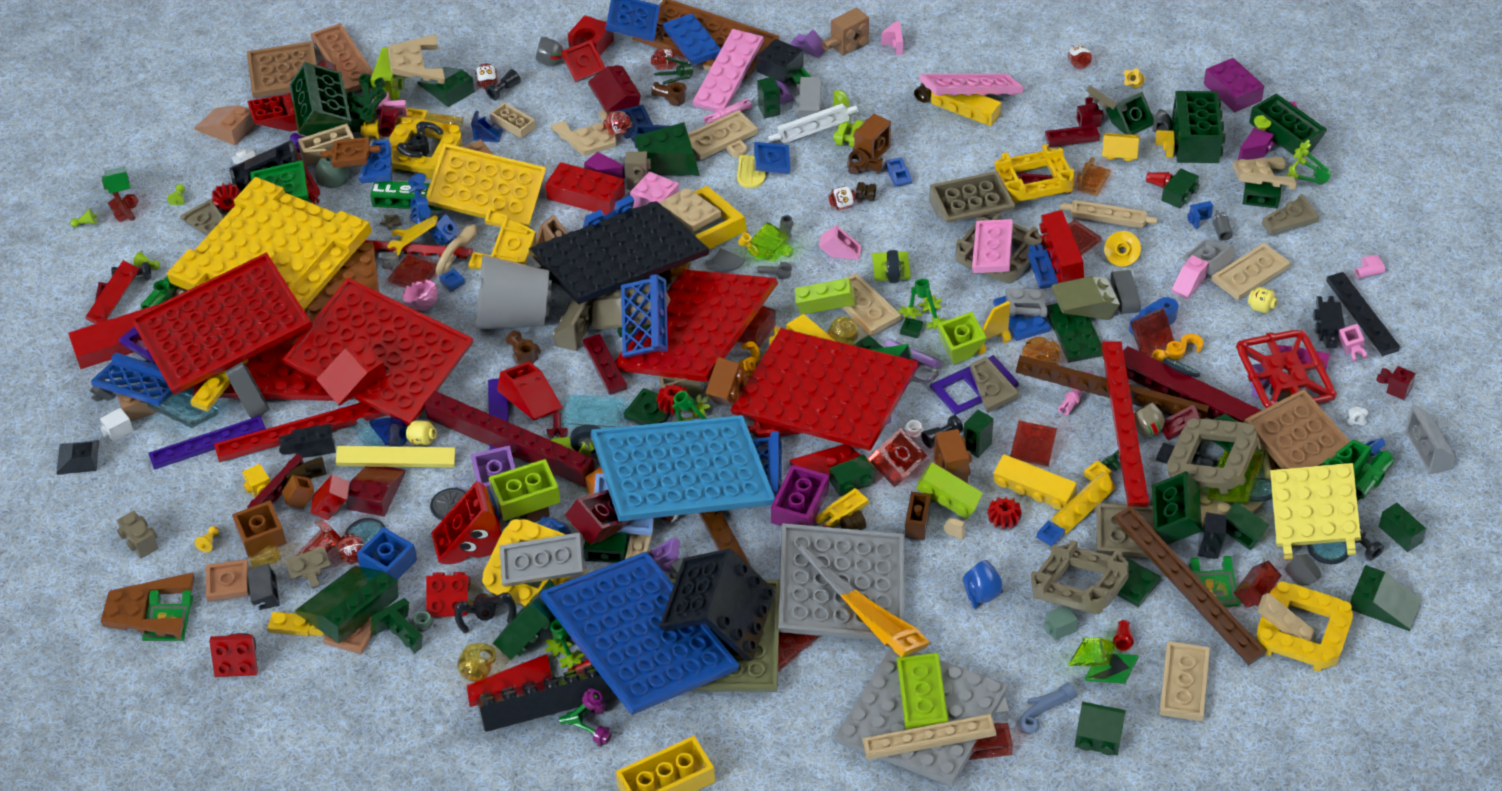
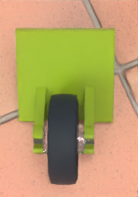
M888 250L887 252L872 253L874 281L888 280L889 283H898L899 280L911 279L908 251L897 252V250Z
M591 424L581 425L571 432L570 437L551 438V441L590 457L591 454L596 453L591 438V430L601 428Z

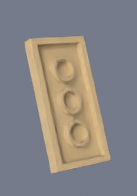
M738 110L688 133L695 156L702 160L726 149V146L732 143L746 140L758 134V128Z
M1263 243L1212 275L1211 281L1239 301L1250 294L1252 290L1261 287L1289 269L1291 262Z
M857 273L849 276L854 289L855 305L841 308L869 335L873 336L901 320V314Z
M1167 641L1159 715L1203 722L1210 647Z

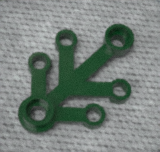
M364 73L359 77L363 97L356 96L353 91H349L346 93V98L349 102L350 114H358L363 121L371 122L377 116L376 107L387 96L383 89L386 82L382 77L377 78L374 82L376 86L370 93V87L372 86L371 76ZM354 103L362 104L364 108H359Z

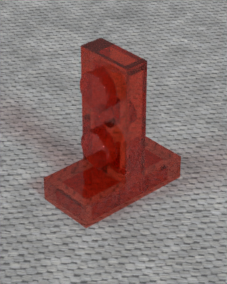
M319 517L314 523L320 528V531L295 556L321 547H325L328 553L335 545L341 549V546L346 542L330 525Z

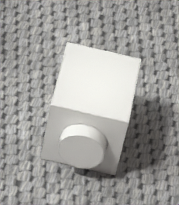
M121 408L100 418L102 434L105 437L109 436L113 442L133 432L130 419Z

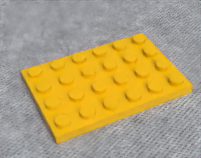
M443 143L426 195L428 205L481 218H486L489 207H491L496 212L505 214L512 221L519 222L529 228L546 173V167Z

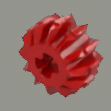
M222 182V186L216 185L215 190H212V202L218 210L222 209L225 212L229 209L231 211L235 206L234 199L241 191L236 184L232 185L229 182L225 185Z
M674 383L672 386L666 384L664 388H660L657 396L659 409L664 410L665 414L670 412L674 415L676 413L672 407L675 404L674 396L684 390L688 393L687 388H683L682 385L675 386Z
M1007 496L1004 499L998 497L996 501L992 500L987 510L989 523H994L995 528L1001 526L1002 530L1005 527L1012 529L1013 525L1017 526L1022 516L1020 503H1015L1014 498L1009 500Z

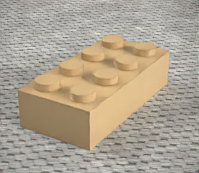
M505 102L490 113L491 122L521 139L536 128L535 119Z

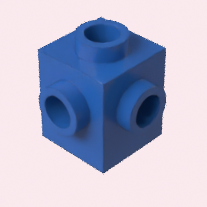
M445 214L439 217L436 225L428 231L433 239L442 245L446 242L450 244L457 238L455 235L460 230L456 223Z

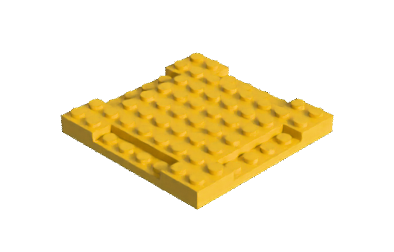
M255 177L234 199L235 206L195 250L188 249L166 274L170 283L190 290L267 252L297 301L305 310L372 233L369 221L341 210L338 213L332 212L285 193L283 187Z

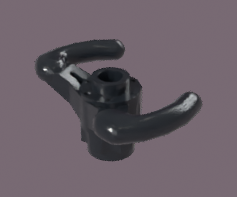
M421 121L416 125L417 133L409 142L398 144L397 151L402 155L412 158L427 157L430 149L428 138L425 136V129H431L438 135L444 133L436 124Z
M481 593L475 597L474 601H461L455 606L456 624L464 634L468 633L469 627L463 620V612L474 613L478 619L488 621L494 617L496 609L504 603L508 604L509 607L507 623H509L516 616L515 600L510 593H501L494 597Z

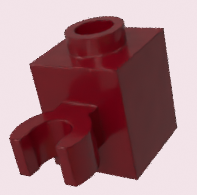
M1093 97L1085 98V105L1077 106L1076 120L1079 127L1095 124L1096 127H1101V120L1104 119L1103 110H1100L1097 103H1093Z
M1397 366L1393 374L1390 370L1382 368L1381 373L1377 375L1376 381L1381 384H1388L1386 393L1405 400L1412 389L1416 373Z

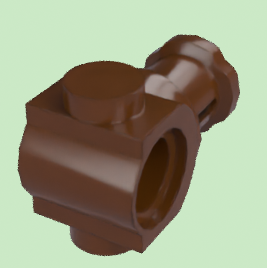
M654 82L651 94L655 97H664L670 105L680 107L686 101L687 87L684 83L672 82L667 86Z
M853 148L847 161L848 172L858 174L870 170L880 174L883 159L869 158V155L862 149ZM853 159H856V160H858L859 162H858V163H855V162H853L852 160H853Z
M516 330L510 332L506 337L507 344L513 347L514 354H512V357L516 364L528 361L534 364L538 360V354H541V350L536 343L534 344L531 340L523 339L521 333Z

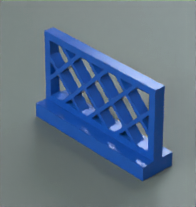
M655 274L651 275L650 279L621 285L622 356L627 358L654 351H668L666 279ZM650 284V291L645 295L642 293V290L646 285ZM634 288L636 291L629 299L627 297V290ZM641 294L644 299L637 306L634 301ZM649 301L651 308L646 313L642 308ZM633 305L636 307V310L629 316L628 309ZM641 312L645 316L638 324L634 319ZM648 319H650L651 326L646 331L643 328V325L646 323ZM633 322L637 327L629 334L628 328ZM642 330L645 334L640 341H637L635 336ZM650 337L652 346L644 347L643 344ZM633 340L637 345L632 351H629L628 346Z
M120 353L113 354L112 362L91 380V385L156 406H160L172 394L157 365ZM123 377L124 379L114 380L113 378ZM140 382V384L130 385V383ZM155 387H157V389H155V390H149V391L147 390V389H149V388H155ZM160 395L158 399L151 396Z
M778 431L771 432V437L752 439L759 454V459L765 458L768 460L763 465L765 474L768 475L767 479L775 498L782 485V442ZM768 444V447L763 451L758 449L760 445Z

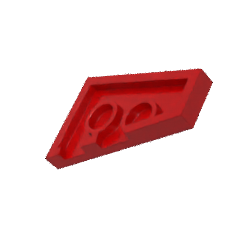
M843 444L790 459L789 464L829 475V468L859 457L860 454L851 446Z

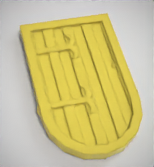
M740 155L737 172L738 183L745 188L761 186L766 178V172L755 171L754 156Z

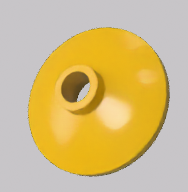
M1118 231L1110 235L1106 240L1104 253L1111 264L1126 267L1136 262L1139 258L1141 245L1134 234L1128 231ZM1120 248H1126L1125 253H1120L1119 250Z

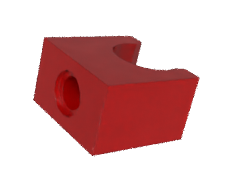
M584 15L568 33L569 48L592 40L600 56L614 41V32L605 30V21Z

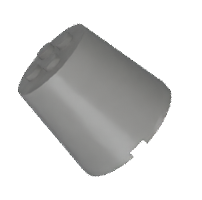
M483 255L476 329L544 326L545 317H549L552 280H549V270Z

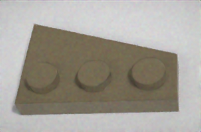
M1303 194L1297 197V200L1288 202L1281 210L1277 209L1264 217L1262 225L1270 235L1319 222V215Z
M209 199L180 215V218L207 236L219 224L223 216L212 200Z

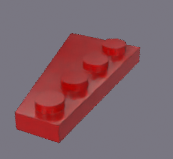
M548 654L466 685L469 706H477L476 699L480 698V695L483 693L492 692L496 694L506 687L512 686L515 689L522 687V684L525 682L534 681V683L543 681V678L551 676Z

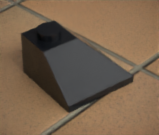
M99 440L61 443L59 445L57 475L96 471Z

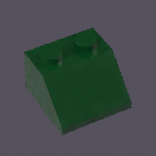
M1143 92L1116 102L1117 105L1114 109L1109 106L1106 109L1111 123L1124 134L1133 135L1154 124L1153 115Z
M1082 701L1075 747L1084 751L1092 750L1102 752L1105 755L1118 756L1126 710Z

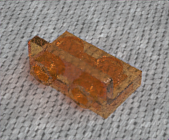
M1091 157L1089 162H1085L1083 172L1078 174L1076 183H1079L1078 191L1098 196L1110 176L1111 170L1094 165L1095 158Z

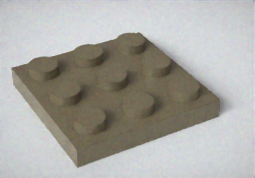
M1097 503V552L1112 556L1116 550L1122 552V557L1149 558L1114 520V516L1128 506L1124 504ZM1153 506L1132 507L1154 530Z

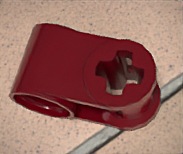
M382 104L379 133L383 137H390L395 129L399 107L395 109Z

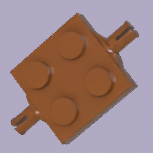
M369 137L334 141V146L330 151H320L321 159L331 157L333 168L361 166L368 164L370 153H380L381 148L380 145L370 146Z

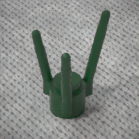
M666 57V60L680 64L676 67V71L654 73V76H680L663 81V85L683 79H690L693 75V66L688 64V60L682 61Z

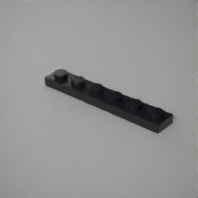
M1340 272L1327 276L1326 282L1380 354L1385 356L1398 352L1400 345L1346 274Z

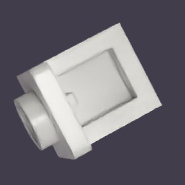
M241 149L231 158L234 164H239L256 155L252 150Z

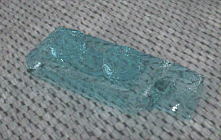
M363 417L356 420L357 428L359 429L357 434L364 446L391 447L376 426L373 424L368 425Z

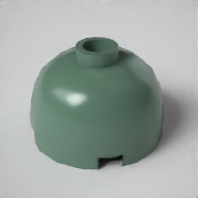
M331 157L320 159L315 167L316 180L320 186L324 187L325 185L329 186V188H336L347 182L351 175L349 166L333 168Z

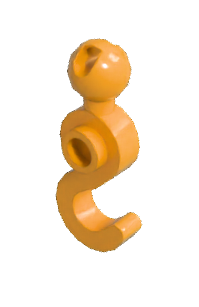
M1186 334L1181 338V342H1169L1166 350L1157 349L1153 351L1152 358L1162 363L1163 358L1167 357L1173 360L1181 359L1185 355L1188 343H1194L1197 346L1196 352L1200 353L1203 349V339L1196 334Z
M752 341L741 345L742 349L750 351L751 357L739 361V364L747 371L748 380L756 369L755 363L760 360V350Z

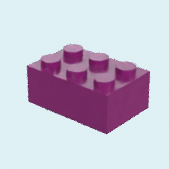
M1228 59L1206 68L1204 85L1211 91H1217L1218 98H1221V101L1234 113L1262 101L1265 86L1236 59Z
M791 465L771 506V523L782 526V523L813 526L814 520L829 492V475Z

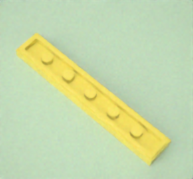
M337 446L336 466L455 468V447Z

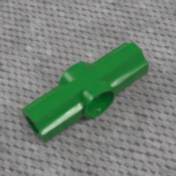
M168 276L164 280L156 281L153 285L154 290L141 303V310L173 298V293L179 286L170 283Z
M1379 451L1370 463H1366L1362 467L1358 478L1355 480L1357 500L1364 499L1374 487L1377 488L1381 484L1385 473L1395 460L1391 453Z

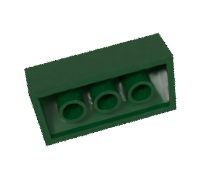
M1277 93L1253 106L1251 109L1249 123L1256 128L1254 119L1260 115L1265 116L1271 121V125L1264 131L1273 134V141L1292 155L1295 154L1297 148H1300V144L1302 142L1305 143L1307 140H1310L1311 146L1307 149L1311 153L1327 132L1325 127Z

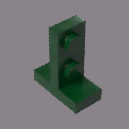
M405 598L371 616L370 630L375 635L389 628L414 653L422 649L423 635L405 619L408 616L410 604Z

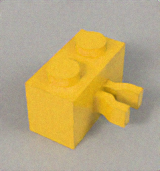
M1104 133L1102 156L1108 160H1116L1117 157L1123 158L1124 161H1134V159L1138 158L1140 135Z

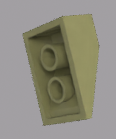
M1091 276L1051 286L1062 313L1110 320L1120 305L1109 280L1104 277Z

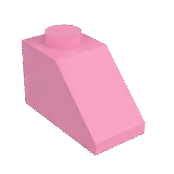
M838 225L824 232L819 243L822 251L826 252L830 257L856 260L860 257L862 246Z
M1192 255L1183 265L1172 288V292L1188 299L1206 278L1209 262Z

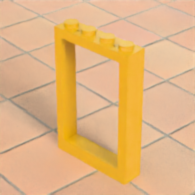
M705 186L694 191V193L721 211V218L725 220L695 235L709 249L747 232L745 216L710 187Z

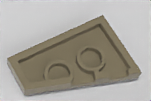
M1091 85L1086 88L1085 91L1089 93L1088 97H1093V101L1105 109L1108 106L1112 109L1116 107L1117 103Z
M987 357L970 364L972 376L987 413L1019 398V392Z

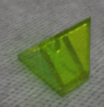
M1102 637L1082 638V642L1068 666H1108L1115 643Z

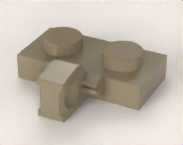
M325 547L285 559L291 579L303 577V580L309 579L312 589L320 586L317 578L318 575H321L320 570L331 567Z

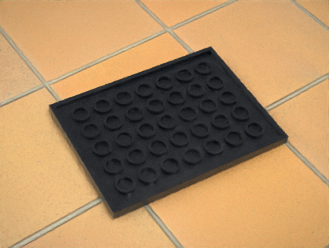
M657 201L649 202L644 206L633 208L625 213H619L608 219H603L596 225H587L579 230L571 231L568 234L554 237L549 241L538 243L528 248L529 254L543 269L549 270V275L578 305L621 289V285L647 279L651 275L660 274L709 255V248Z

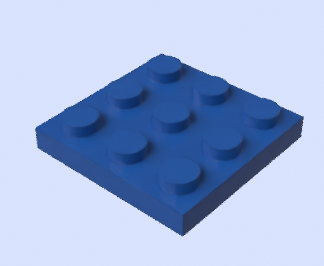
M610 0L605 30L654 42L660 5L641 0Z

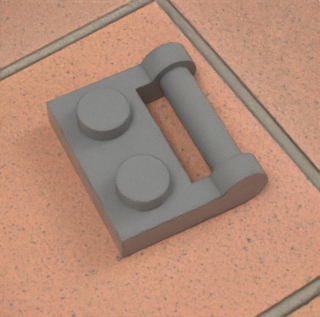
M1006 288V302H1010L1009 316H1047L1043 289Z

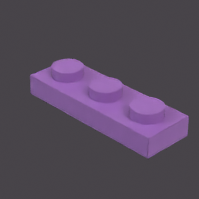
M888 339L885 343V347L902 345L897 341ZM909 347L911 359L922 362L923 367L931 370L941 367L943 361Z

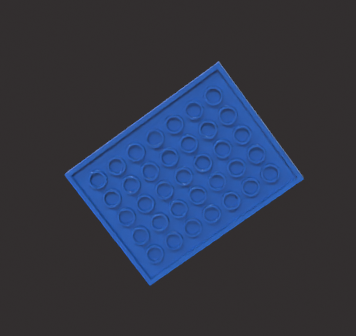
M647 552L541 591L540 595L543 602L631 715L738 671L739 668L737 661L706 624L666 632L659 628L674 585Z

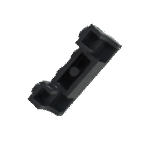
M292 140L287 141L230 167L229 172L232 185L236 184L242 192L251 182L252 171L300 161L297 157V147Z

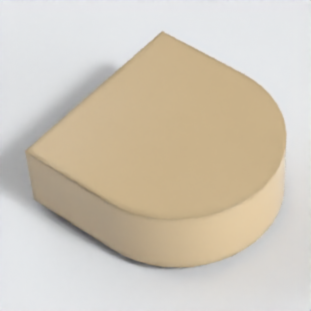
M742 140L726 146V151L731 156L740 158V155L747 154V146Z
M950 518L946 521L944 530L947 534L963 540L965 536V522Z

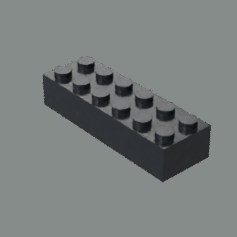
M589 665L584 667L583 671L576 672V670L564 672V676L557 678L554 675L547 676L538 683L529 681L523 683L522 687L514 689L512 686L503 688L500 693H483L480 695V698L476 699L482 726L485 732L578 708L583 704L582 697L584 693L590 688L601 693L602 701L612 699L609 686L594 666Z

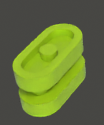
M849 118V121L838 124V130L833 135V141H835L836 145L844 146L845 141L849 142V147L853 148V134L857 128L864 124V120L856 119L855 124H851V118Z

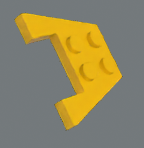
M489 207L485 223L501 227L493 252L488 256L526 264L530 255L528 248L533 246L536 232L519 222L512 221L505 214H500L494 208ZM473 252L468 264L469 269H481L482 256L486 254Z

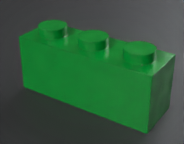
M126 166L104 172L102 184L104 190H108L109 194L130 189V180Z

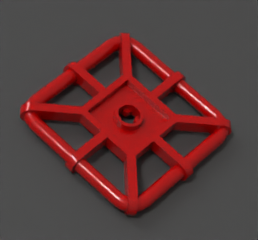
M1289 330L1279 333L1269 332L1263 336L1237 342L1236 349L1248 373L1247 378L1249 382H1252L1265 408L1276 404L1280 392L1290 390L1293 395L1299 392L1298 388L1303 387L1320 395L1312 397L1317 404L1326 403L1336 398L1337 393L1324 368V362L1319 358L1305 330ZM1296 337L1291 351L1281 353L1275 341ZM1301 341H1303L1313 362L1301 363L1297 355ZM1267 343L1272 355L1265 356L1248 346ZM1249 357L1260 362L1265 372H1255ZM1283 369H1286L1289 373L1287 374L1286 372H1283L1282 370H1283ZM1317 369L1325 388L1309 380L1306 371ZM1269 379L1274 389L1270 401L1260 380Z

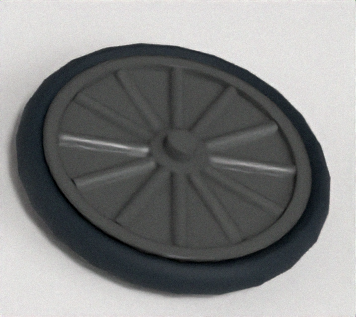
M447 488L438 492L430 503L432 514L436 518L443 520L466 492L459 488Z

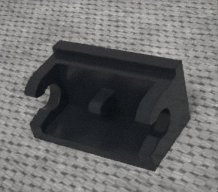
M267 563L247 570L251 603L257 605L264 602L265 604L259 605V610L280 606L276 574Z

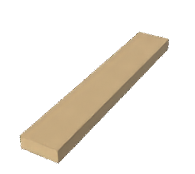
M988 714L862 738L866 759L871 760L996 736V730L992 716Z

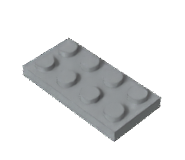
M574 533L500 545L502 585L507 587L584 574L582 535Z

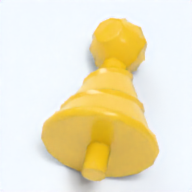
M210 526L208 533L194 540L197 549L207 553L212 551L213 536H217L219 533L217 526Z

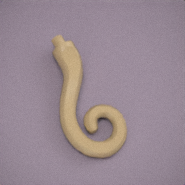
M475 225L466 226L462 233L447 246L436 267V274L438 276L448 272L454 260L453 252L459 247L468 246L477 236V227Z

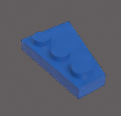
M389 139L373 141L372 146L380 145L381 152L370 153L368 156V164L363 166L358 178L361 184L392 181V144Z

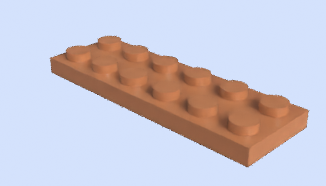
M340 23L310 33L312 41L331 70L341 72L346 93L361 90L362 86L359 84L360 75L366 73L372 77L373 71L342 24Z

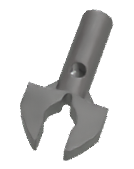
M780 262V265L777 267L761 265L757 267L758 273L777 274L778 279L789 278L792 271V266L787 262Z

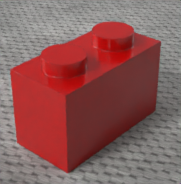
M331 474L313 494L310 514L329 520L347 501L350 481Z

